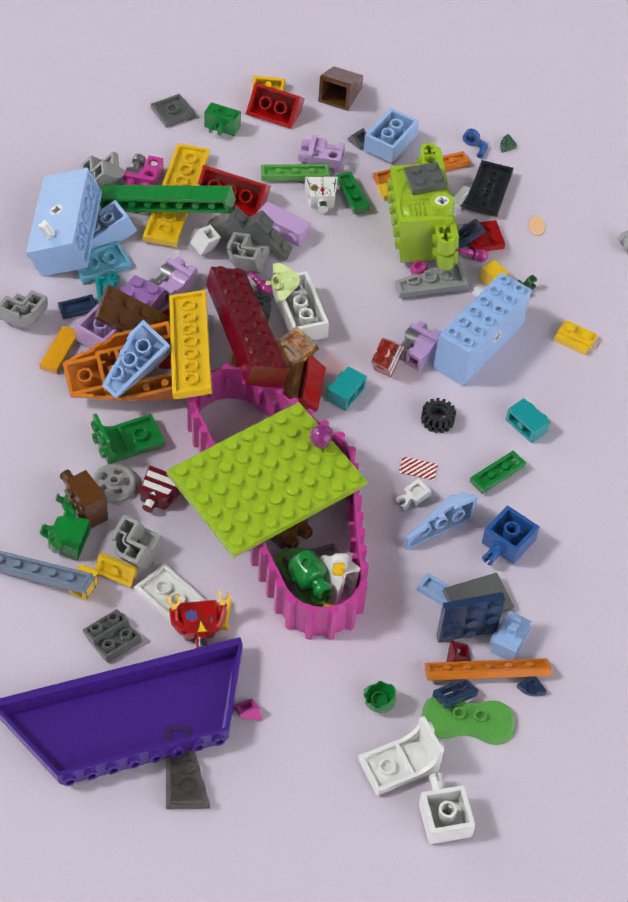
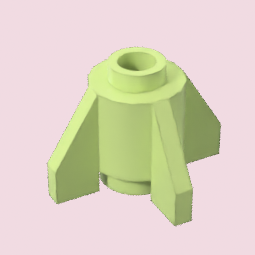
M281 263L272 264L273 273H276V275H273L272 281H266V285H272L274 289L279 290L276 291L277 300L286 299L298 287L300 282L299 276L295 271Z

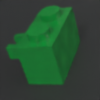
M211 102L204 112V127L209 128V133H212L213 130L217 131L219 136L222 133L235 136L241 127V111Z

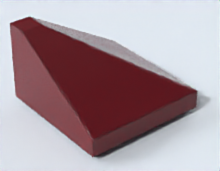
M453 640L450 641L446 662L471 661L467 644Z

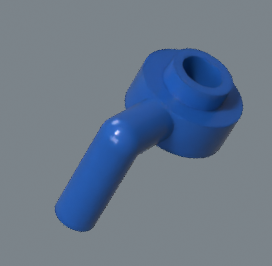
M467 129L463 135V141L469 146L478 145L481 147L477 157L482 159L488 149V144L480 139V134L477 130Z

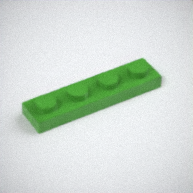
M328 164L261 165V181H305V177H329Z

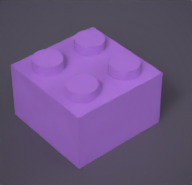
M136 275L121 290L158 311L166 303L165 288Z

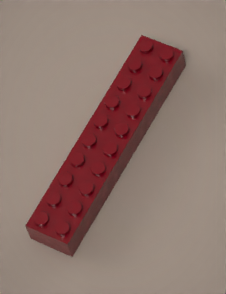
M211 266L206 287L246 385L283 388L288 367L245 270Z

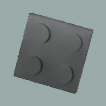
M438 162L404 167V175L412 195L447 189V183Z

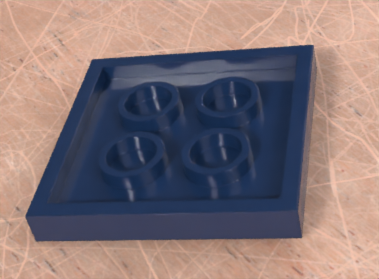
M499 592L443 603L436 634L438 643L450 642L460 638L469 639L476 635H490L497 632L505 602L504 593Z

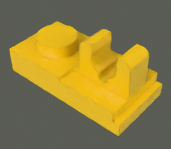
M102 552L98 556L95 570L99 575L131 588L134 578L137 576L138 567Z

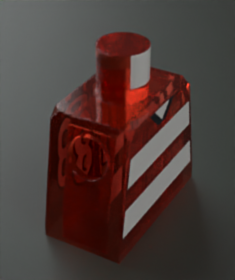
M382 338L371 361L374 370L391 378L405 349V345L389 338Z

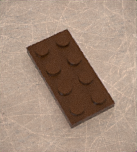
M111 285L105 286L94 319L119 332L134 329L143 320L148 325L166 321L170 322V316Z

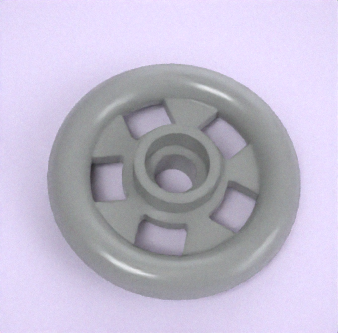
M122 464L102 466L92 476L100 488L105 486L108 489L103 493L107 497V502L110 503L127 500L135 493L138 486L136 474L132 469ZM114 472H122V475L114 474ZM104 474L108 475L105 480L100 479ZM124 480H130V485H124ZM122 490L123 493L118 495L114 494L115 491Z

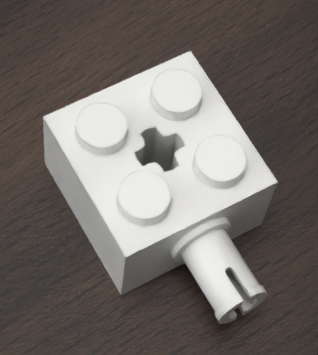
M435 773L431 774L429 780L433 790L421 792L419 808L428 843L435 844L472 837L475 823L464 785L445 788L443 774L437 773V778Z

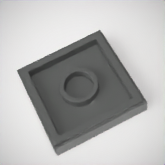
M180 94L151 103V109L166 128L195 118V112Z

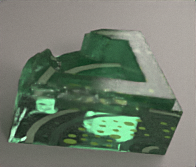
M509 134L505 135L500 143L502 153L517 147L516 142Z

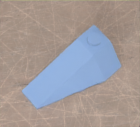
M116 200L98 212L91 249L122 241L137 231L129 216Z
M143 320L129 333L118 359L112 366L102 386L117 399L156 368L171 353L170 345Z
M466 492L449 496L406 536L404 548L408 550L472 521L477 496Z

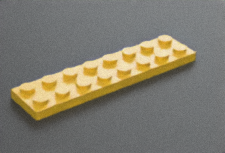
M177 143L162 185L197 186L202 167L207 164L210 149ZM151 212L143 234V241L177 248L189 213Z
M206 290L169 295L173 398L181 399L212 394Z

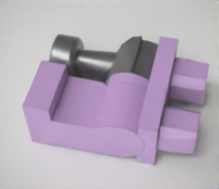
M179 256L174 260L168 258L166 263L161 266L160 275L156 279L151 278L149 282L165 288L166 302L169 303V297L166 294L185 293L189 287L191 288L194 285V278L198 275V269L194 265L185 268V261Z
M421 320L416 324L412 322L405 331L404 340L401 345L397 344L392 349V354L396 355L399 346L401 348L404 346L398 359L402 360L406 356V364L418 371L422 369L433 353L436 352L439 334L441 333L438 329H433L432 332L427 331L428 325ZM412 359L418 360V364L414 363Z

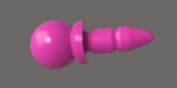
M458 248V252L470 256L472 260L485 262L488 259V253L484 249Z
M249 272L251 279L257 285L256 289L259 292L269 293L271 296L273 294L272 285H266V280H261L257 274Z

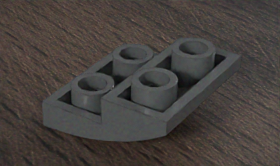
M118 609L83 629V633L107 663L142 642L141 636L129 625L128 619Z

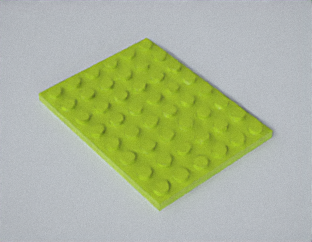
M299 402L167 469L168 477L232 558L243 554L367 486V480L332 440L324 449H319L311 443L309 438L311 429L318 424Z

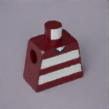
M149 465L140 488V500L144 502L142 508L148 513H152L155 507L166 510L181 492L168 477L166 471Z

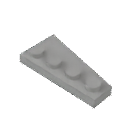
M458 259V263L454 264V267L450 270H441L440 268L435 270L428 269L423 274H414L396 280L395 287L399 298L466 290L468 289V282Z

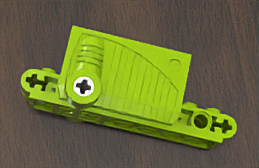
M424 143L420 147V156H417L418 164L390 166V180H387L389 191L387 200L388 204H390L389 213L392 215L391 225L394 226L393 237L396 238L395 249H398L400 263L433 260L436 261L438 268L441 270H450L454 267V264L458 263L459 235L454 215V198L450 195L441 147H437L433 143ZM438 162L447 183V189L412 195L404 175V167Z

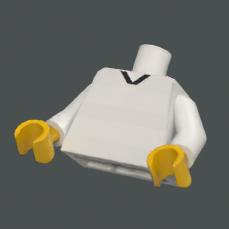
M335 553L332 556L323 555L320 557L328 571L325 581H328L332 586L327 604L324 603L323 607L337 605L353 595L360 567L349 560L348 554Z

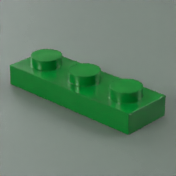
M352 172L335 175L338 178L337 185L353 214L369 211L370 205Z
M512 450L470 477V483L481 494H484L524 468L526 462Z

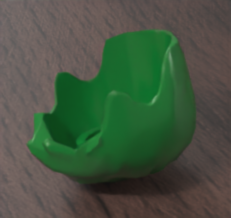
M378 681L364 688L365 704L373 712L387 713L395 706L397 694L392 684Z

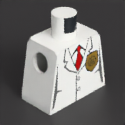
M305 177L304 190L310 208H318L320 213H326L328 208L334 207L337 177Z

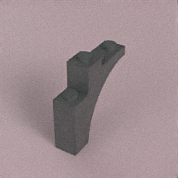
M235 206L231 209L230 214L222 213L210 219L206 225H211L220 235L219 242L230 240L233 232L250 234L252 244L269 246L270 252L282 262L288 259L293 248L272 227L274 221L263 210L248 217Z

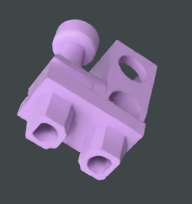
M312 135L311 140L302 139L298 161L307 162V164H328V168L333 169L334 173H340L345 143L332 145L328 144L325 138H317V135Z

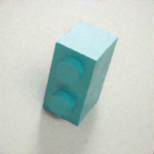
M348 366L344 372L341 371L334 383L329 384L326 390L328 393L327 401L346 411L366 388L367 376Z
M525 398L508 408L506 421L529 442L533 443L548 432L550 425L548 417L542 414Z

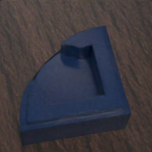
M536 676L529 677L517 684V688L529 696L539 697L547 692Z

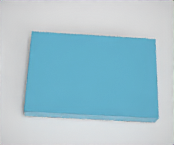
M116 241L91 249L88 267L75 271L82 284L95 281V277H106L109 273H120L132 269V263L120 243Z

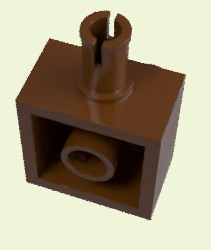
M69 469L64 470L60 474V479L66 485L64 491L69 494L68 501L76 509V518L89 519L91 529L107 521V497L87 470L73 475Z

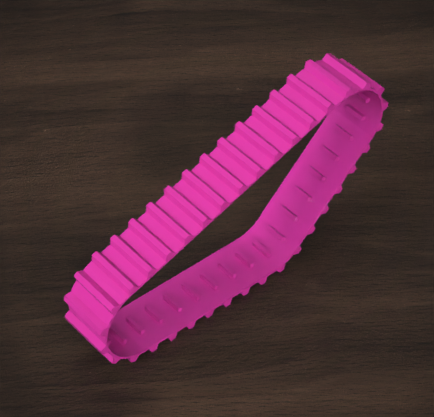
M224 363L222 368L211 370L212 394L187 398L188 432H192L193 447H199V453L215 445L212 435L209 433L205 421L199 412L206 405L216 400L226 398L243 400L254 405L268 417L294 405L299 400L296 397L289 399L284 396L283 388L246 385L240 368L231 367L229 363ZM311 408L306 410L317 424L329 426L327 420L319 421L314 418V411ZM334 432L332 441L359 471V463H355L356 448L348 446L345 441L344 432ZM360 490L345 497V504H348L346 517L347 520H350L348 536H351L349 551L353 553L352 562L360 567V572L353 595L343 603L319 607L301 602L289 592L265 542L248 550L251 551V565L258 566L259 581L266 582L267 598H274L273 610L275 614H282L285 619V628L288 630L295 628L303 632L305 639L311 640L315 635L326 636L329 640L335 638V633L343 629L351 631L355 626L356 615L363 614L369 565L365 562L367 546L364 545L365 529L362 528L364 514L361 512L362 496L359 495Z

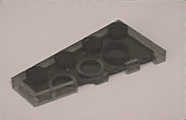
M188 726L166 727V743L171 742V731H185L187 737L191 736ZM192 749L184 751L183 755L179 757L166 756V809H210V802L200 772V766Z

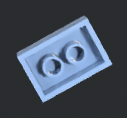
M390 108L366 133L364 150L393 163L417 136L419 120Z

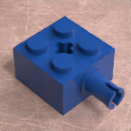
M507 505L484 529L482 544L490 549L482 556L483 562L491 566L501 556L514 565L536 541L540 526Z

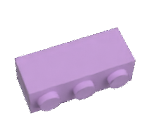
M268 201L259 210H263L274 221L272 227L289 243L300 247L309 237L311 222Z

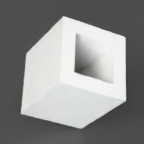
M211 225L198 229L191 244L202 256L213 251L221 237Z

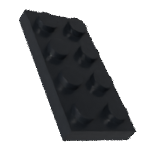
M481 160L464 209L498 217L514 168Z

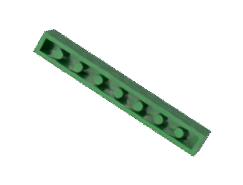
M104 185L101 190L100 206L102 209L116 200L125 212L230 214L236 198L232 186Z

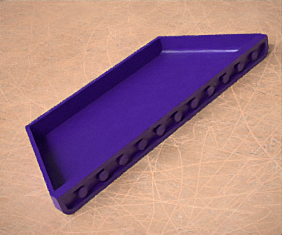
M241 637L0 698V721L55 780L64 786H72L77 782L94 780L99 776L107 774L113 775L122 770L135 769L140 765L157 763L163 759L179 757L185 753L198 752L207 747L221 746L229 738L243 652Z

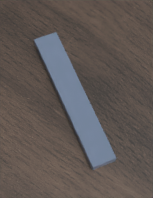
M0 551L1 573L83 594L86 593L94 579L92 573Z

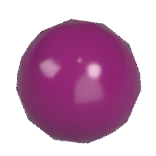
M318 424L311 429L309 438L315 447L324 449L332 440L334 432L328 425Z

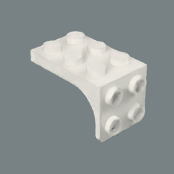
M425 716L419 718L417 727L405 737L358 755V761L376 796L439 771L444 745L440 739L436 738L434 727L430 721H427Z

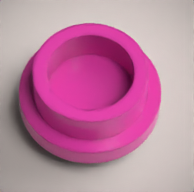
M419 260L415 261L410 267L412 275H420L425 270H428L425 262Z

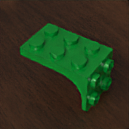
M97 413L93 414L91 427L94 433H92V439L94 444L99 445V454L102 459L105 458L107 464L166 446L165 439L152 414L114 426H103Z

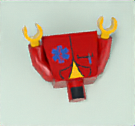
M221 590L217 592V597L220 600L219 603H217V600L180 603L181 598L177 594H175V601L171 603V597L167 596L166 603L171 605L169 608L171 625L180 635H183L185 641L195 640L196 648L207 646V639L214 638L216 632L220 631L225 621L226 602L231 597L228 590L225 598L220 597Z

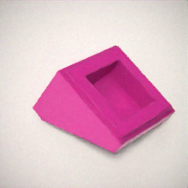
M252 698L234 705L233 709L240 718L256 721L262 720L260 708Z

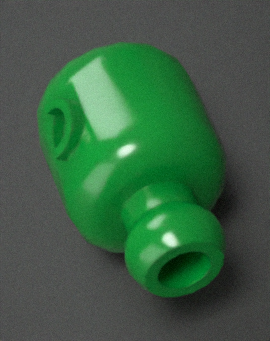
M303 550L292 557L288 564L289 572L292 575V582H297L304 591L313 590V594L319 599L327 597L332 591V586L328 581H325L328 571L317 554L312 550Z

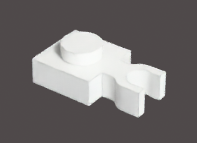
M418 478L404 488L405 495L397 497L395 502L397 505L400 502H405L401 505L402 510L405 511L412 502L417 506L429 497L431 490Z

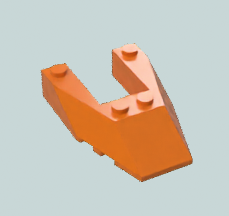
M169 321L149 325L171 347ZM133 329L114 333L110 338L101 343H96L93 348L83 353L82 351L63 362L71 398L121 401L174 399L172 395V372L148 378L143 377L117 399L102 386L112 366L118 359L129 333Z

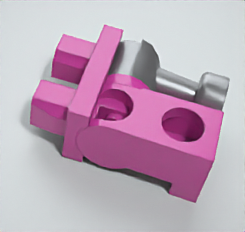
M135 154L132 158L133 166L127 167L124 172V185H157L158 178L164 171L163 158L149 155L146 160L142 154ZM155 161L158 165L152 166L151 162Z

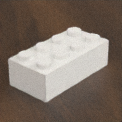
M307 271L297 273L300 279L298 287L286 299L277 300L276 291L279 290L274 289L272 286L273 296L293 345L300 343L302 337L309 336L313 340L328 337L329 322Z

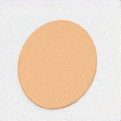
M534 216L530 219L528 225L530 232L536 236L543 234L545 231L544 220L539 216Z

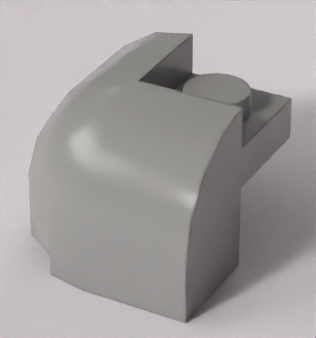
M113 151L103 160L91 155L81 164V169L88 168L100 189L104 185H113L124 175L125 169L119 167L118 153Z
M233 232L227 245L229 259L235 268L254 273H262L265 270L264 263L270 252L269 246L252 244L250 234Z
M33 290L26 297L18 293L13 298L5 296L0 302V319L18 327H28L35 323L47 309V296Z
M123 515L111 539L112 547L118 557L144 570L149 568L157 559L154 555L164 537L145 528L140 521Z

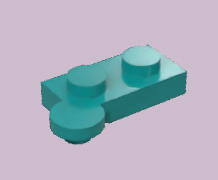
M109 273L106 278L103 276L95 277L98 303L102 298L105 286L111 285L114 287V285L120 282V276L117 273Z

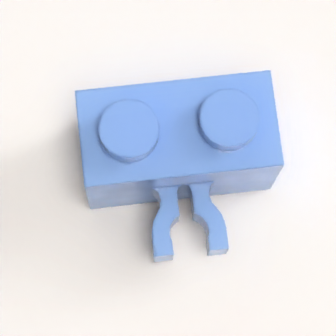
M511 611L506 618L502 617L498 628H500L499 632H494L490 640V644H492L491 653L506 660L515 659L530 631L532 621Z

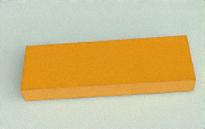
M62 326L39 364L40 369L55 374L58 373L76 342L75 329Z

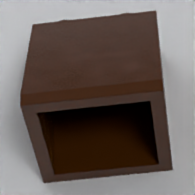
M333 66L320 76L318 102L348 111L362 89L363 75Z

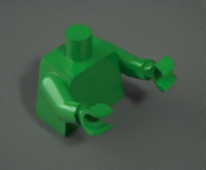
M57 493L55 501L62 504L61 507L64 510L63 516H58L52 526L46 525V523L42 524L40 535L47 538L49 549L53 553H59L78 561L91 531L90 520L75 518L77 512L71 502L68 501L69 494L65 493V496L62 497Z

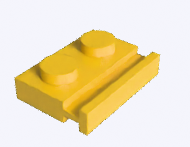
M565 320L558 333L555 334L553 341L586 356L588 350L596 341L598 334Z

